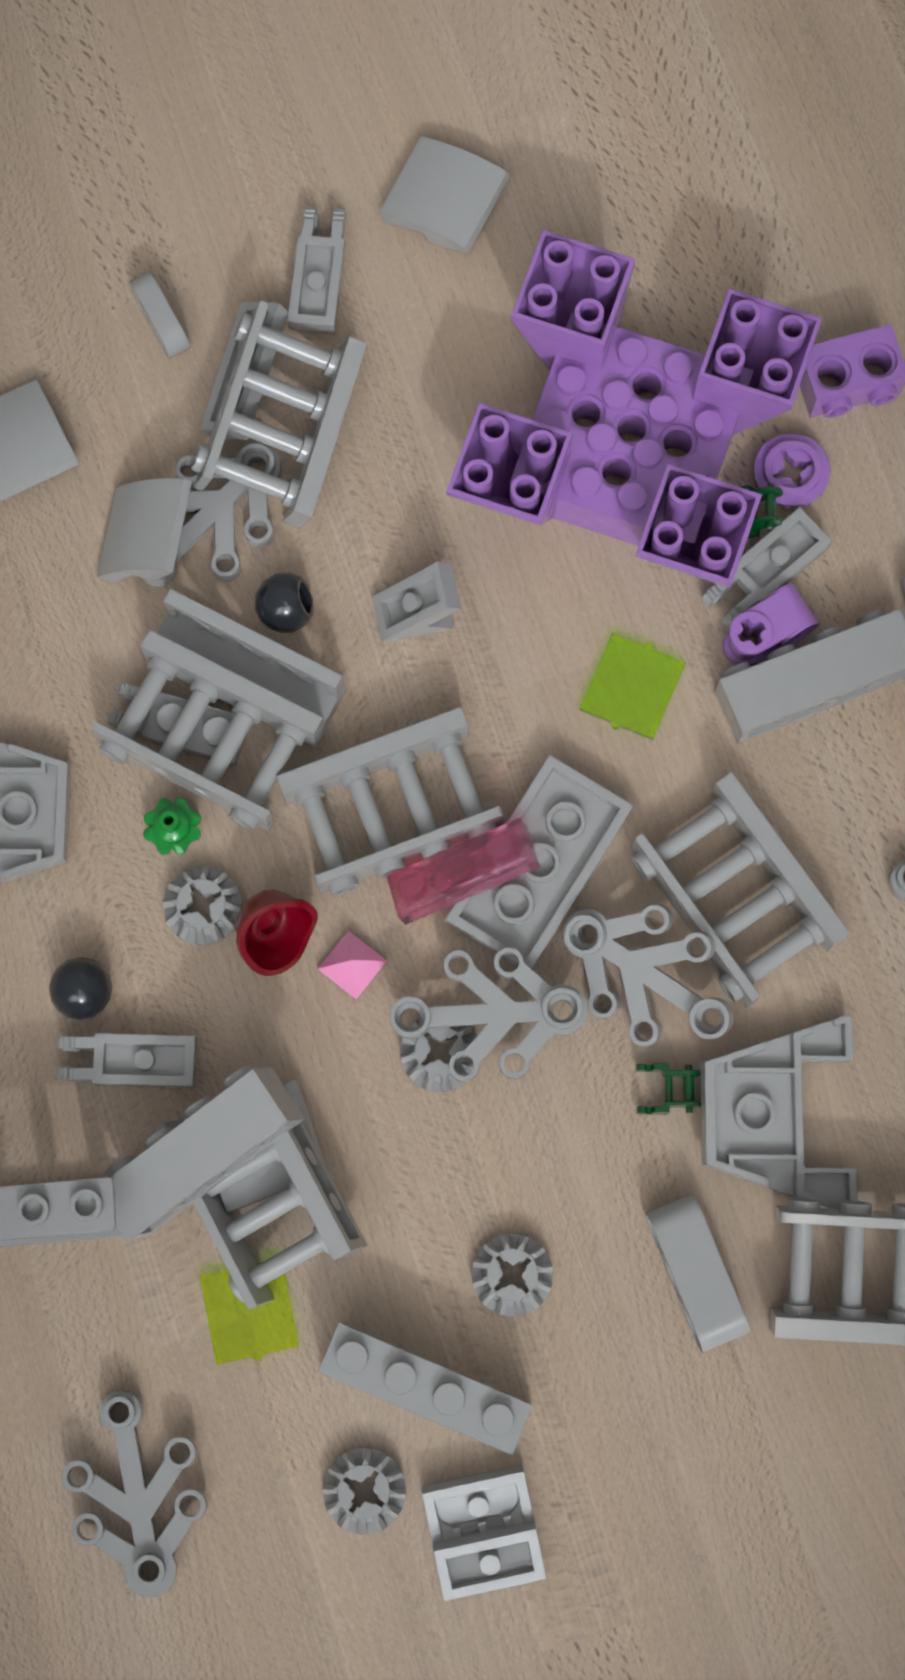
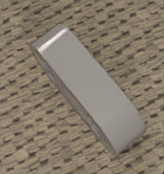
M147 272L129 281L131 291L167 357L170 359L190 349L189 342L179 321L151 272Z

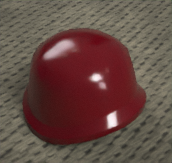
M276 889L264 890L254 895L243 905L235 923L236 943L241 958L254 972L260 975L274 976L287 971L300 960L318 920L316 909L309 902L296 899L290 894Z

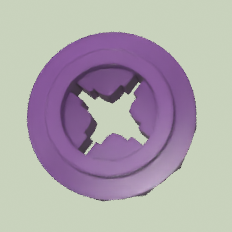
M783 434L766 442L759 450L753 466L756 488L767 487L768 484H774V487L781 488L783 495L776 498V503L783 505L786 510L792 506L803 505L807 507L813 500L822 496L830 478V463L825 451L811 438L799 434ZM784 458L787 463H790L792 468H805L799 474L798 487L796 483L792 482L790 477L777 478L783 472Z

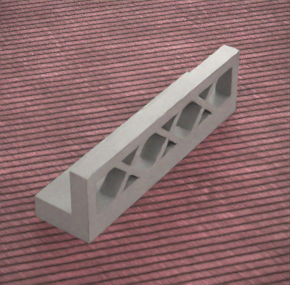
M172 589L169 590L163 601L168 615L157 634L323 717L326 729L346 693L343 675Z

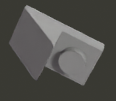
M437 561L372 596L382 642H392L450 630L454 628L452 614L461 609L452 564Z

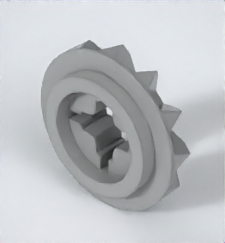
M205 865L191 870L184 869L181 875L169 883L165 898L162 901L165 921L172 932L185 942L195 945L216 943L227 937L235 929L237 915L242 909L241 894L237 885L224 871H219ZM196 888L205 898L212 896L215 898L222 895L209 905L211 911L209 915L213 922L208 923L207 919L202 917L198 911L191 914L187 912L189 911L188 908L195 904L192 889Z
M421 1018L414 1020L409 1028L416 1027L420 1023ZM471 1026L428 1028L426 1033L418 1038L406 1039L402 1037L400 1048L401 1063L407 1076L416 1085L431 1092H449L467 1083L455 1080L450 1074L448 1063L444 1064L439 1059L433 1063L429 1062L426 1066L422 1064L427 1061V1057L431 1053V1048L428 1045L429 1041L426 1038L427 1035L432 1039H436L441 1044L447 1040L451 1041L456 1037L457 1040L453 1042V1046L449 1050V1055L452 1057L456 1052L464 1051L477 1037ZM459 1058L455 1062L454 1070L459 1075H469L473 1071L474 1063L469 1058Z
M503 1234L485 1243L474 1259L472 1284L475 1293L488 1309L504 1316L528 1314L545 1301L552 1288L553 1266L550 1258L539 1243L526 1235ZM500 1256L504 1262L507 1261L512 1266L518 1262L522 1263L527 1258L531 1261L525 1266L526 1270L521 1275L526 1282L524 1285L528 1288L529 1292L525 1293L521 1288L518 1289L513 1284L508 1285L506 1288L502 1287L499 1291L494 1289L500 1283L499 1280L503 1276V1272L500 1269L501 1265L496 1260L497 1257Z
M371 1448L354 1449L341 1455L330 1466L322 1488L326 1511L340 1528L360 1535L375 1533L388 1527L399 1516L406 1497L405 1479L397 1463L387 1454ZM374 1470L377 1471L379 1474L374 1480L376 1483L373 1491L378 1495V1499L384 1502V1505L381 1506L377 1502L372 1503L366 1500L361 1506L358 1505L355 1511H352L350 1508L354 1503L352 1500L355 1497V1491L350 1488L351 1484L344 1480L345 1477L352 1481L355 1479L358 1482H363L367 1477H371Z

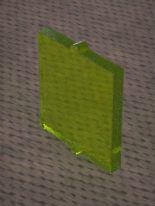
M612 633L579 710L611 723V727L614 730H618L621 727L653 741L686 663L654 650V646L651 643H647L644 646Z
M228 1270L199 1276L216 1365L251 1357L256 1361H261L264 1354L300 1347L286 1274L267 1284L274 1300L250 1310L232 1292L229 1284L230 1273Z

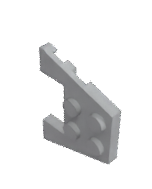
M0 742V884L67 863L71 767L67 762Z
M842 1016L700 1063L702 1165L795 1198L820 1200V1206L824 1208L840 1209L841 1201H857L856 1168H806L804 1166L802 1062H852V1016Z

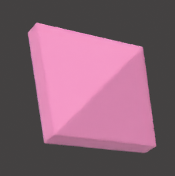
M348 930L318 967V970L357 1000L384 967L387 960Z

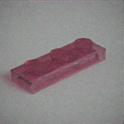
M517 818L386 877L397 916L407 925L539 868L540 865L527 825L521 818Z

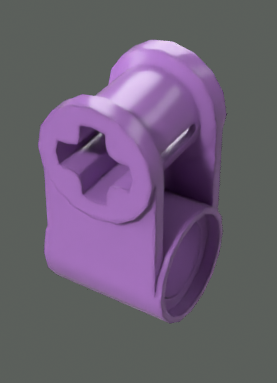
M789 583L772 592L760 603L740 613L733 619L723 641V651L726 658L732 664L737 665L749 662L750 666H753L767 658V655L774 650L802 640L820 625V622L795 585ZM742 634L745 639L753 636L757 641L755 645L751 640L742 642L739 639L740 635Z

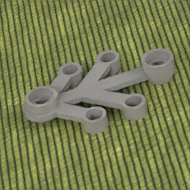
M252 443L240 449L235 458H229L247 466H251L254 463H263L266 466L265 473L279 478L281 472L280 459L275 450L268 445ZM186 455L178 460L175 471L178 478L192 481L191 488H193L198 473L193 477L182 475L183 470L187 466H191L194 455ZM216 474L213 475V478H224ZM229 480L220 490L190 491L186 512H198L182 527L173 573L153 581L142 579L147 584L158 587L170 583L176 576L177 562L215 524V554L211 559V568L218 580L223 582L235 580L240 575L241 564L235 553L234 504L248 491L250 519L245 523L244 534L247 542L252 547L265 548L271 544L274 538L273 527L268 520L267 494ZM257 526L267 528V533L262 538H254L250 533ZM229 559L235 563L233 569L228 572L218 570V564L222 560Z
M662 904L649 905L641 913L608 919L603 913L594 909L577 911L566 921L563 937L568 950L575 956L583 959L591 994L588 999V1008L595 1017L601 1019L612 1017L618 1013L621 1007L619 994L614 989L609 988L604 960L606 958L620 968L632 1022L629 1027V1036L636 1045L642 1047L650 1046L658 1042L662 1036V1025L651 1014L646 986L689 1014L690 1026L701 1038L715 1039L723 1036L730 1030L733 1024V1012L726 1001L717 997L703 999L656 967L683 960L699 963L710 959L715 951V942L708 933L701 931L693 932L681 941L632 951L615 940V938L641 931H646L652 935L667 932L673 924V914L667 906ZM654 910L660 911L664 916V924L659 929L652 927L649 922V916ZM588 924L592 925L597 931V938L593 943L586 942L582 935L584 927ZM696 937L701 938L706 944V951L701 957L694 955L691 951V942ZM601 994L608 995L612 1001V1007L608 1012H603L597 1005V999ZM709 1008L719 1010L722 1015V1021L717 1027L710 1025L706 1020V1012ZM641 1022H647L652 1026L653 1035L650 1040L640 1037L638 1027Z
M505 947L499 950L494 957L496 973L504 979H515L536 1001H513L474 966L473 960L467 952L455 950L450 952L444 959L443 968L446 976L454 982H462L486 1004L427 1007L421 999L408 996L399 999L390 1011V1022L394 1031L406 1039L418 1038L425 1034L428 1028L486 1025L464 1051L456 1052L449 1061L451 1076L459 1082H470L478 1075L479 1064L516 1023L537 1022L517 1048L507 1049L500 1057L499 1065L502 1074L513 1080L520 1079L528 1073L530 1061L554 1034L569 1035L579 1030L586 1020L588 1008L584 996L578 989L565 984L551 987L524 963L523 956L517 949ZM505 955H513L517 958L519 965L516 970L505 972L499 966L500 959ZM460 957L468 962V969L464 974L455 975L449 970V964L454 958ZM561 1001L568 1003L572 1008L570 1017L563 1020L556 1018L552 1012L553 1006ZM408 1010H415L421 1016L420 1023L414 1028H407L401 1022L402 1015ZM516 1054L523 1058L525 1064L520 1072L511 1073L506 1069L505 1060L510 1055ZM462 1057L469 1058L474 1063L473 1071L466 1076L459 1075L454 1070L455 1062Z
M116 1391L109 1394L103 1400L100 1407V1419L108 1430L114 1432L125 1492L96 1474L94 1466L86 1460H75L67 1464L62 1472V1482L69 1491L74 1493L85 1492L131 1523L135 1545L105 1528L104 1519L95 1512H87L78 1516L72 1524L71 1531L74 1540L80 1545H94L123 1564L126 1583L133 1592L143 1597H156L166 1592L174 1583L177 1575V1563L173 1553L192 1523L206 1513L208 1502L204 1493L198 1489H187L181 1492L174 1503L176 1514L156 1541L152 1518L183 1469L192 1465L196 1460L197 1446L192 1439L185 1436L170 1440L164 1450L165 1459L146 1488L135 1430L142 1421L144 1407L140 1398L133 1392ZM117 1402L125 1403L129 1409V1416L124 1422L115 1421L111 1415V1409ZM178 1442L185 1443L190 1449L189 1459L184 1463H179L172 1457L173 1446ZM75 1466H81L87 1471L88 1479L83 1486H77L71 1481L70 1473ZM187 1495H193L200 1501V1510L196 1515H188L182 1509V1501ZM84 1519H91L97 1524L98 1531L93 1539L85 1538L80 1532V1525ZM152 1560L158 1565L159 1574L155 1580H147L142 1576L141 1565L144 1561Z

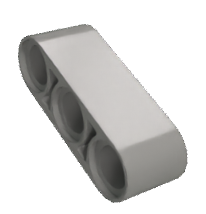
M690 1194L645 1212L648 1226L700 1351L705 1353L749 1335L750 1328L695 1196Z

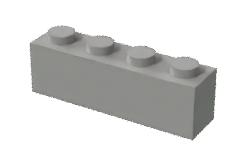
M883 609L875 610L859 618L856 621L857 626L842 632L839 627H832L815 635L812 638L813 643L798 649L795 648L794 644L786 645L768 654V661L752 667L749 662H743L725 670L722 673L724 678L719 679L715 694L737 745L905 679V618L901 609L885 614Z
M245 1066L224 1081L227 1089L214 1099L211 1096H206L198 1100L185 1110L184 1114L187 1117L185 1121L174 1129L172 1126L160 1129L145 1141L148 1149L136 1158L132 1155L124 1157L106 1170L108 1177L114 1181L116 1225L126 1241L150 1236L305 1120L304 1115L272 1067L252 1069L250 1066Z
M338 1323L318 1371L510 1455L514 1453L532 1408V1404L344 1323Z

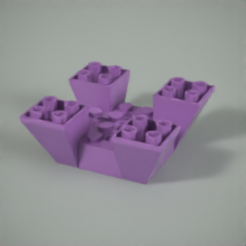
M543 230L512 312L511 320L549 369L550 373L532 420L485 404H478L446 495L540 526L553 518L637 545L638 549L635 557L731 588L762 494L718 480L734 434L792 409L822 318L728 289L706 355L620 328L635 265L634 258ZM640 391H647L652 393L655 397L652 399H643L637 396L635 393ZM584 418L593 421L595 425L581 427L575 421ZM625 433H633L640 437V440L628 442L620 436ZM679 448L686 455L674 457L668 454L666 449ZM617 475L626 482L622 485H612L604 478Z

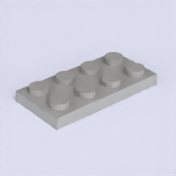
M549 755L446 917L445 922L494 953L505 947L517 949L522 954L524 963L533 970L629 817L634 805ZM505 955L502 957L518 967L519 962L515 956Z

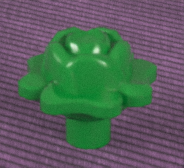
M161 798L156 808L144 815V822L149 826L143 832L144 839L154 843L161 855L169 854L172 849L176 854L182 855L186 852L189 844L199 840L201 837V831L196 827L201 822V815L191 810L183 798H177L173 804L169 799Z

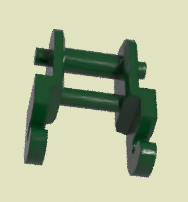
M768 484L767 487L758 489L749 485L741 486V488L762 494L760 502L765 501V516L758 517L757 509L748 539L759 537L760 530L762 529L772 530L774 527L782 524V518L775 516L776 498L783 495L781 488L774 487V484Z
M669 1063L636 1064V1072H661L662 1076L665 1077V1102L663 1106L636 1107V1114L668 1115L670 1108H686V1113H693V1108L701 1107V1102L695 1101L694 1077L700 1076L701 1071L692 1070V1065H685V1070H669ZM672 1077H683L684 1101H673Z

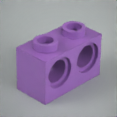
M892 324L813 345L800 383L801 392L810 418L823 414L826 418L838 417L848 413L854 406L869 402L871 406H881L892 402L901 394L905 385V364ZM864 365H878L885 374L873 375L865 369ZM821 376H831L840 385L828 387L823 385L818 378Z

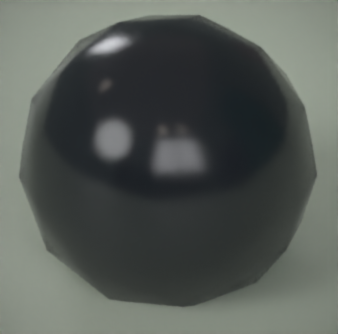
M291 572L277 573L262 582L255 594V611L260 621L270 630L280 634L293 633L308 624L314 613L313 598L308 584L301 576Z
M78 957L66 960L55 970L51 977L49 993L51 1002L58 1012L71 1019L83 1020L92 1018L104 1010L110 1001L113 987L110 974L101 963L91 958Z

